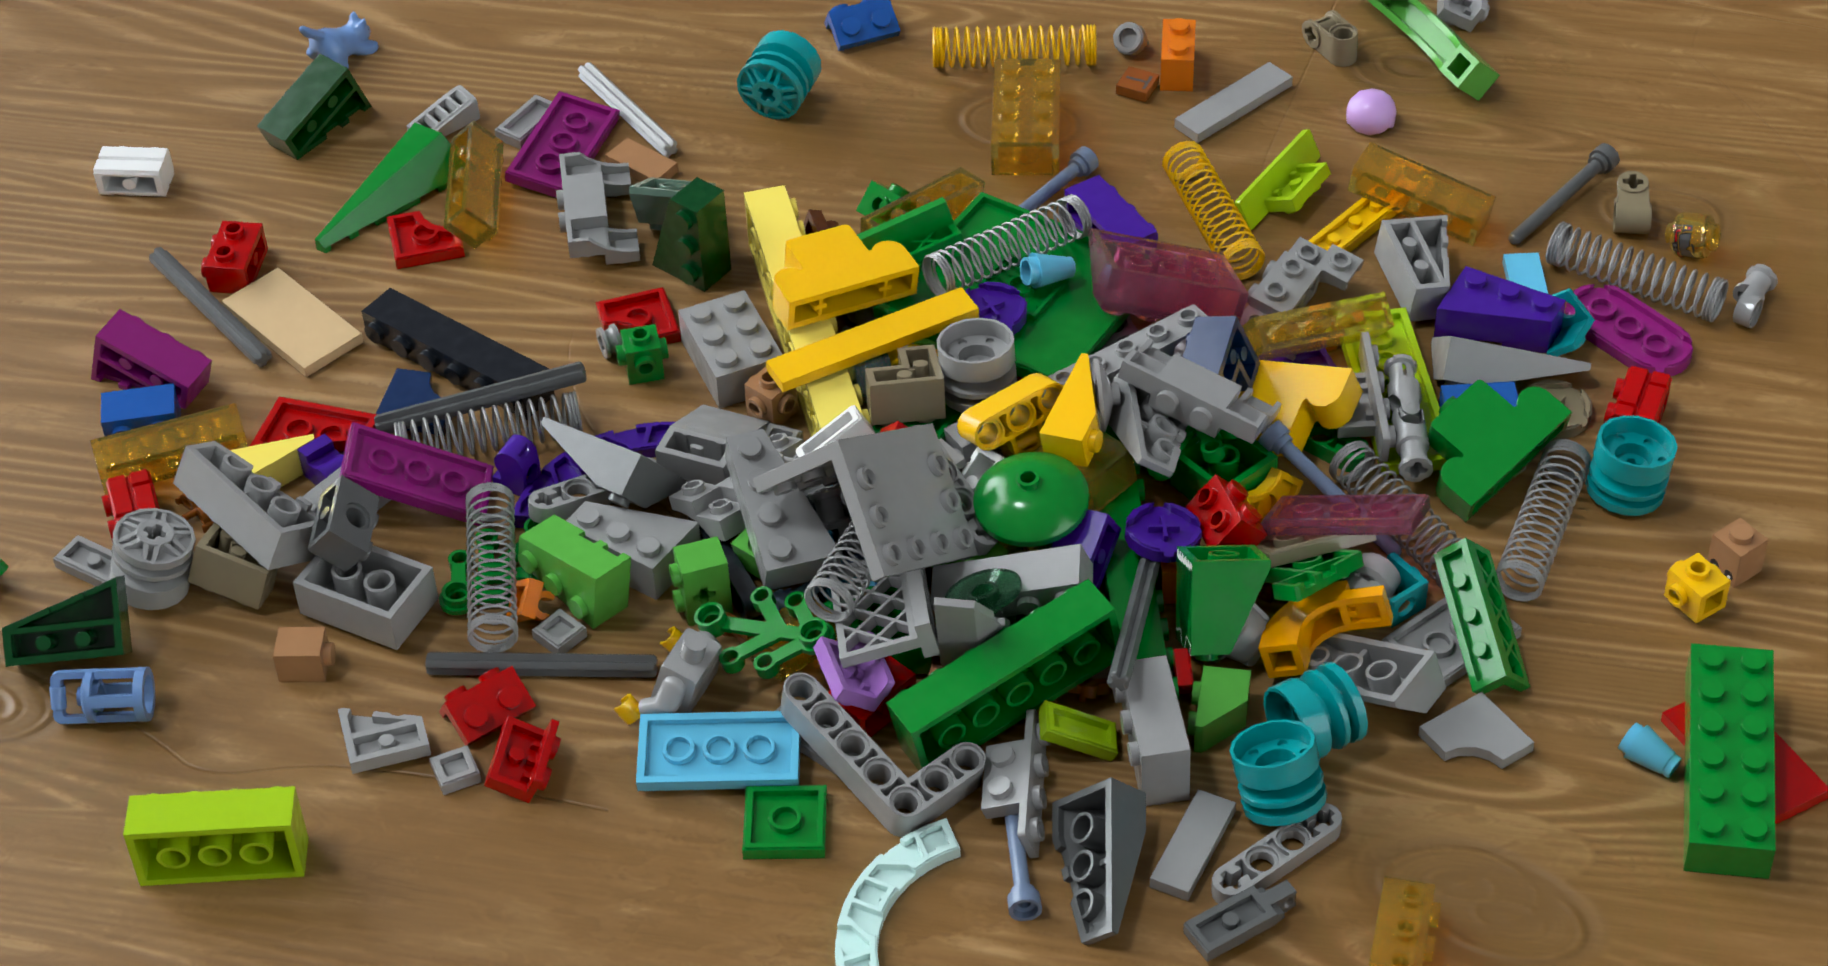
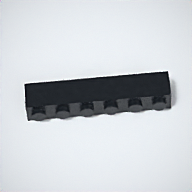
M392 288L386 290L361 311L365 334L372 342L393 350L400 357H406L421 365L425 370L433 371L448 379L452 384L460 385L467 390L549 369ZM554 391L518 400L522 406L525 419L528 420V399L532 400L537 412L539 410V397H543L546 404L552 394L555 396ZM516 401L508 402L511 413L515 414Z

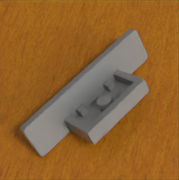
M1361 332L1358 354L1361 372L1355 373L1363 393L1350 421L1336 429L1337 437L1375 436L1378 455L1383 462H1388L1389 449L1396 446L1394 425H1388L1390 403L1388 398L1382 397V393H1384L1383 372L1376 369L1379 365L1378 346L1371 345L1369 332Z
M1036 709L1026 711L1025 736L1023 740L986 746L981 811L986 819L1019 814L1017 835L1030 859L1039 857L1040 842L1045 839V830L1041 817L1042 809L1047 807V796L1044 789V777L1049 776L1046 746L1051 744L1040 739L1039 715Z

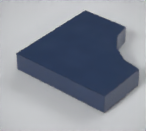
M397 368L376 414L441 398L432 390L433 380L431 373ZM444 419L440 420V424L443 431V435L445 436L446 425ZM432 422L428 426L430 433L434 434V422ZM422 425L417 426V431L422 433Z

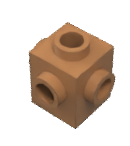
M766 367L751 376L744 384L747 416L782 425L798 412L796 388L782 392L767 372Z

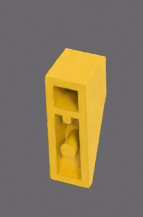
M1081 353L1039 435L1043 452L1061 456L1074 465L1088 467L1094 453L1100 451L1103 443V432L1099 426L1095 385L1089 355Z

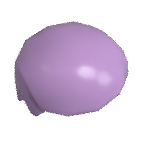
M1373 88L1361 90L1350 99L1347 105V124L1356 132L1368 136L1380 134L1388 128L1394 127L1397 114L1395 102L1383 90Z

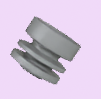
M969 318L952 323L940 332L936 340L938 361L944 376L945 403L949 408L963 413L970 407L1017 382L1014 336L1006 324L995 319Z
M158 508L138 509L122 517L116 523L113 532L109 580L125 575L127 604L134 608L159 610L178 604L187 595L190 587L188 578L196 540L193 527L185 518L178 514Z

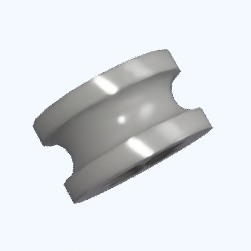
M613 323L608 326L607 330H603L602 327L596 329L600 350L605 359L610 358L611 354L616 352L615 346L622 345L618 328Z

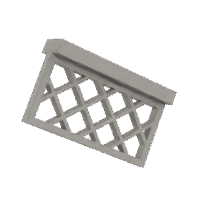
M855 562L849 563L851 566L855 567L856 569L861 570V571H864V570H863L859 565H857ZM863 565L869 571L868 566ZM837 567L831 568L833 572L842 574ZM840 567L846 574L850 575L851 577L856 576L851 571ZM925 568L874 581L877 584L871 590L865 589L864 594L854 606V610L849 618L843 622L835 623L839 657L843 668L920 647L924 658L940 654ZM858 573L862 579H867L866 574ZM829 574V578L832 579V580H834V581H836V580L832 577V575ZM835 575L839 580H844V578ZM853 581L857 588L862 587L861 582ZM844 583V584H846V585H848V586H850V587H853V586L851 585V583H850V584ZM890 587L898 588L891 596L884 594ZM831 589L832 599L846 604L842 596L836 594ZM847 589L852 596L857 595L855 590ZM833 603L834 611H847V607ZM873 603L881 605L874 612L867 611ZM894 609L902 611L895 618L887 616ZM856 619L864 621L856 629L848 627ZM877 625L885 627L877 635L867 632ZM898 631L909 634V636L898 639H890ZM859 642L867 644L864 648L850 651Z

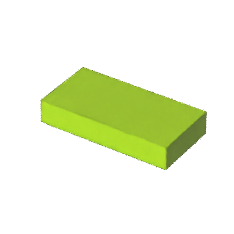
M1047 700L1039 707L1041 740L1108 761H1112L1118 754L1116 722Z

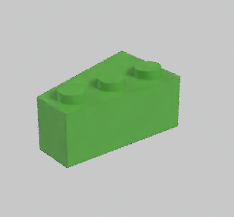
M554 514L519 536V564L525 572L532 573L538 580L544 582L545 589L563 601L577 619H582L594 629L628 607L631 556L625 553L619 556L607 551L609 549L607 543L602 540L593 543L585 539L584 530Z

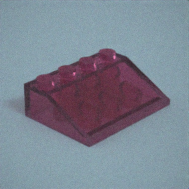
M1090 228L1088 237L1093 295L1104 312L1116 316L1129 313L1136 315L1144 321L1155 322L1157 319L1162 320L1183 308L1195 304L1207 316H1237L1239 321H1241L1249 293L1223 253Z

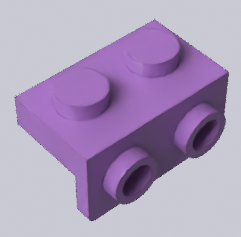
M821 636L813 647L834 700L844 706L852 705L874 712L883 699L889 695L894 686V678L884 657L843 668L839 657L838 641ZM859 642L850 651L864 648L867 644Z

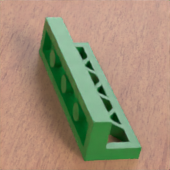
M943 197L857 234L868 250H872V247L881 241L900 243L917 263L923 261L924 257L940 249L944 250L950 245L954 246L959 241H964L963 235L954 223L947 202Z
M1464 538L1433 554L1472 692L1476 694L1483 692L1486 694L1502 685L1511 687L1519 692L1530 688L1490 550Z

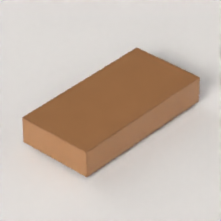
M628 137L605 154L606 163H629L630 176L639 181L650 177L670 179L678 172L677 162Z

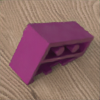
M119 309L95 336L91 379L101 382L104 378L119 382L118 387L123 390L131 389L132 387L142 388L174 383L180 407L186 409L209 382L212 360L207 358L202 352L193 350L175 340L170 334L162 333L146 324L141 318Z

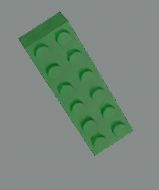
M1088 578L1079 585L1070 587L1061 596L1043 607L1034 609L1028 616L1012 626L1003 628L994 637L976 648L967 650L961 657L945 667L936 669L927 678L914 686L900 691L894 698L887 701L886 704L901 749L919 771L959 743L971 742L981 746L1026 718L1027 710H1039V707L1045 700L1052 702L1110 666L1120 634L1115 608Z
M1691 643L1685 677L1683 871L1769 879L1776 851L1774 650Z

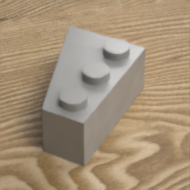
M1448 215L1381 221L1374 254L1401 308L1406 307L1410 321L1436 319L1437 308L1449 291L1450 276L1446 229Z
M585 501L566 520L584 530L585 539L593 543L602 540L608 544L609 549L607 551L616 556L622 553L631 556L629 587L655 600L673 584L669 572V564L675 563L673 547L701 540L699 522Z

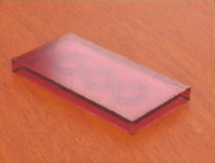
M1427 494L1281 496L1260 523L1267 536L1412 535L1431 508L1430 497Z

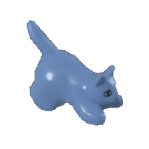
M356 12L350 14L347 24L342 27H324L318 30L306 26L299 27L300 33L304 37L309 38V47L306 53L313 60L319 54H322L349 68L348 57L350 55H370L379 48L376 41L368 39L371 29L367 25L366 19L358 18Z

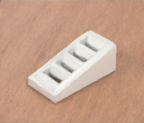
M851 405L796 448L795 452L798 457H801L836 440L874 434L875 431L857 407Z

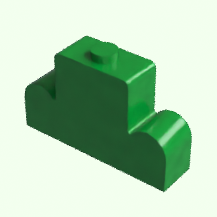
M1483 380L1475 381L1458 398L1451 396L1439 409V415L1431 422L1428 433L1429 446L1447 460L1441 468L1436 485L1438 498L1464 522H1467L1539 455L1550 441L1555 440L1567 428L1572 411L1550 392L1536 386L1527 387L1522 390L1515 406H1512Z

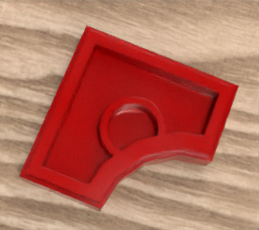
M420 211L386 217L397 269L465 257L459 226L444 227L432 224L424 219Z
M664 287L595 302L603 330H607L608 326L613 323L618 328L619 333L623 329L655 324L658 337H665L667 344L681 341V332Z

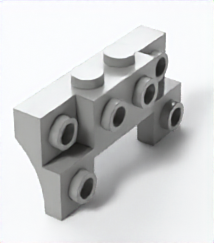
M581 152L559 154L563 190H556L558 210H565V212H558L560 232H567L570 258L605 255L606 265L640 261L637 228H609L605 197L629 195V187L631 186L629 163L600 162L587 157Z
M1299 237L1289 252L1284 251L1277 261L1271 260L1263 273L1261 283H1254L1246 295L1245 302L1249 304L1238 319L1253 349L1273 352L1294 361L1299 349L1306 340L1308 341L1311 338L1313 330L1296 321V318L1316 293L1319 281L1345 291L1354 274L1361 270L1364 260L1334 244L1327 251Z
M1150 338L1138 350L1132 349L1122 361L1118 378L1151 394L1148 402L1149 406L1213 438L1223 429L1235 437L1253 444L1259 434H1264L1271 425L1282 403L1277 401L1274 406H1271L1251 396L1254 389L1250 387L1238 398L1242 388L1241 385L1182 357V354L1179 352L1170 356L1153 348L1154 340Z
M776 433L769 436L785 463L799 458L795 450L804 443L803 439L787 436L786 433ZM731 477L716 485L705 483L703 480H692L683 484L682 490L669 496L672 510L679 511L694 521L699 522V525L710 538L718 536L719 540L727 541L746 528Z

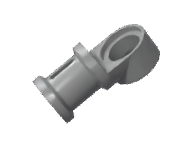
M1764 264L1751 266L1747 270L1746 279L1734 287L1733 297L1737 301L1733 313L1734 323L1750 329L1757 323L1763 308L1765 294L1773 290L1778 283L1777 275L1770 267Z
M840 485L827 486L808 493L809 499L814 500L817 515L827 531H832L835 544L838 543L839 538L843 535L850 522L849 516L844 515L840 498L842 493ZM852 534L854 540H859L857 534ZM847 542L849 548L856 549L852 542ZM855 543L862 550L861 545ZM841 550L842 555L851 557L847 550Z

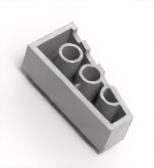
M764 429L727 436L725 460L763 586L774 590L812 581V578L817 574L823 562L828 558V554L836 545L803 491H799L798 486L796 490L779 496H775L773 490L757 493L753 478L785 464ZM836 558L837 563L841 564V558Z

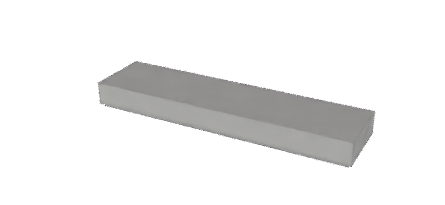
M1268 62L1176 117L1174 128L1196 143H1199L1290 88L1293 77L1271 62Z

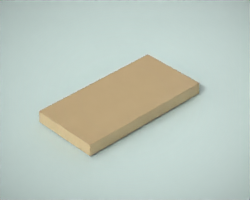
M280 268L274 269L222 300V305L251 333L305 377H308L363 343L362 333Z

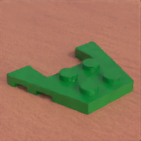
M1340 549L1272 567L1264 582L1272 583L1274 599L1298 602L1337 580L1349 577L1350 573L1363 567L1362 552Z

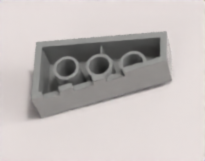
M216 441L185 447L173 484L190 501L203 510L214 523L218 524L237 544L241 545L253 556L262 567L267 570H273L311 561L315 557V554L308 551L316 513L311 511V502L302 496L294 500L280 491L282 485L271 476L266 477L254 474L252 472V464Z

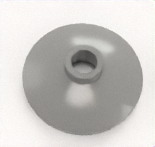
M1093 358V379L1100 430L1105 433L1109 425L1113 405H1120L1118 382L1110 383L1107 372L1100 360Z

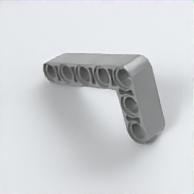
M803 672L794 673L785 680L780 706L783 717L891 834L904 837L929 824L979 787L986 756L982 748L977 744L971 742L959 743L908 778L813 676ZM794 697H803L806 700H797ZM827 724L830 725L832 728H823L819 725ZM845 752H853L858 756H849ZM959 766H967L970 767L972 770H964L961 769ZM879 780L882 781L884 784L877 785L872 783L871 781ZM928 787H936L942 791H931ZM904 808L909 810L911 813L904 814L899 812L897 809Z

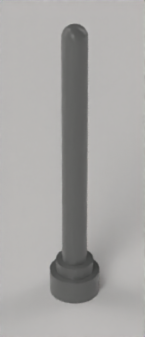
M1606 143L1598 145L1589 154L1588 164L1514 229L1508 236L1509 242L1513 245L1520 244L1597 174H1607L1614 169L1620 161L1619 154L1615 148Z

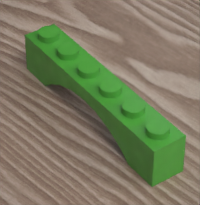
M1367 0L1405 32L1457 88L1479 101L1500 76L1421 0Z

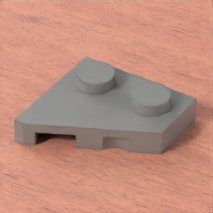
M350 708L338 709L352 774L431 755L422 716L406 714L395 716L388 712L374 711L372 717L352 715Z

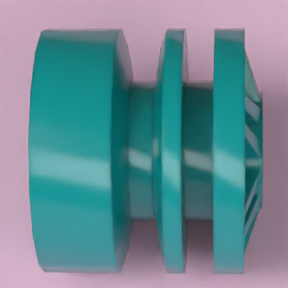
M785 30L771 31L762 37L752 56L749 57L737 78L738 92L743 101L758 114L777 120L789 118L797 113L808 92H810L822 70L821 59L816 49L800 35Z
M1623 415L1609 419L1601 425L1597 435L1593 458L1585 482L1588 494L1598 505L1608 511L1621 515L1640 516L1653 512L1661 506L1678 449L1675 437L1663 425L1644 417Z
M1325 662L1317 666L1315 670L1305 671L1300 679L1289 678L1269 687L1264 693L1263 705L1266 720L1288 719L1302 722L1311 727L1316 737L1320 759L1327 756L1331 748H1345L1348 743H1356L1367 734L1368 719L1361 695L1351 677L1342 667L1334 662Z
M1288 719L1270 720L1247 728L1240 732L1232 741L1229 752L1234 773L1238 780L1237 787L1241 796L1242 809L1248 819L1256 824L1266 826H1287L1308 819L1318 813L1325 805L1327 789L1323 781V771L1319 765L1320 756L1316 737L1311 727L1302 722Z

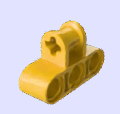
M1041 373L1030 374L964 411L958 419V433L962 438L982 450L990 451L1000 446L1005 458L1024 452H1036L1038 450L1043 452L1039 435L1043 427L1042 422L1046 421L1064 386ZM1015 407L1013 414L1010 416L1012 409ZM984 424L982 431L978 434L980 427Z

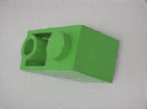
M1203 665L1202 680L1193 682L1191 704L1198 705L1197 712L1189 711L1187 735L1194 736V752L1202 753L1246 727L1251 670Z

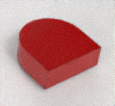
M1187 648L1174 649L1173 677H1177L1179 695L1191 694L1194 681L1190 654Z

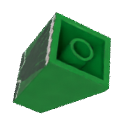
M1255 545L1177 546L1176 639L1184 648L1188 649V653L1191 656H1195L1196 660L1215 661L1218 660L1219 655L1231 654L1271 569V559Z

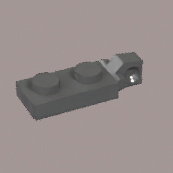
M1288 880L1268 890H1265L1263 887L1256 889L1253 885L1186 921L1183 924V933L1204 959L1209 962L1278 924V922L1285 918V913L1296 906L1297 891Z

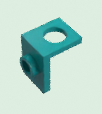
M1571 288L1552 295L1570 303L1575 309V314H1564L1562 330L1546 352L1547 355L1558 357L1578 349L1586 341L1585 335L1595 321Z
M1395 552L1387 555V559L1395 565L1401 577V584L1397 590L1399 594L1391 598L1389 602L1393 613L1392 626H1389L1391 628L1426 608L1429 581L1422 576L1416 567L1410 566ZM1408 600L1410 604L1407 608L1398 613L1400 606Z

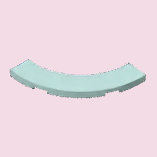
M947 818L927 824L905 835L900 839L898 845L891 848L884 855L879 854L861 873L852 886L838 919L835 941L836 966H879L878 944L883 923L898 897L913 882L928 871L945 862L961 857L960 846Z

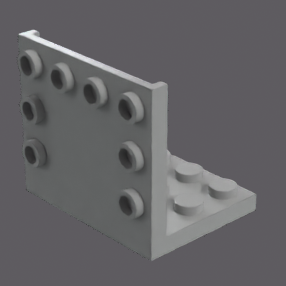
M933 423L836 440L753 478L757 493L773 490L775 496L792 492L797 489V486L799 491H805L822 483L824 487L839 483L873 581L957 560H966L978 555L973 533L968 527L961 506V498L956 492L949 472V464L943 454Z

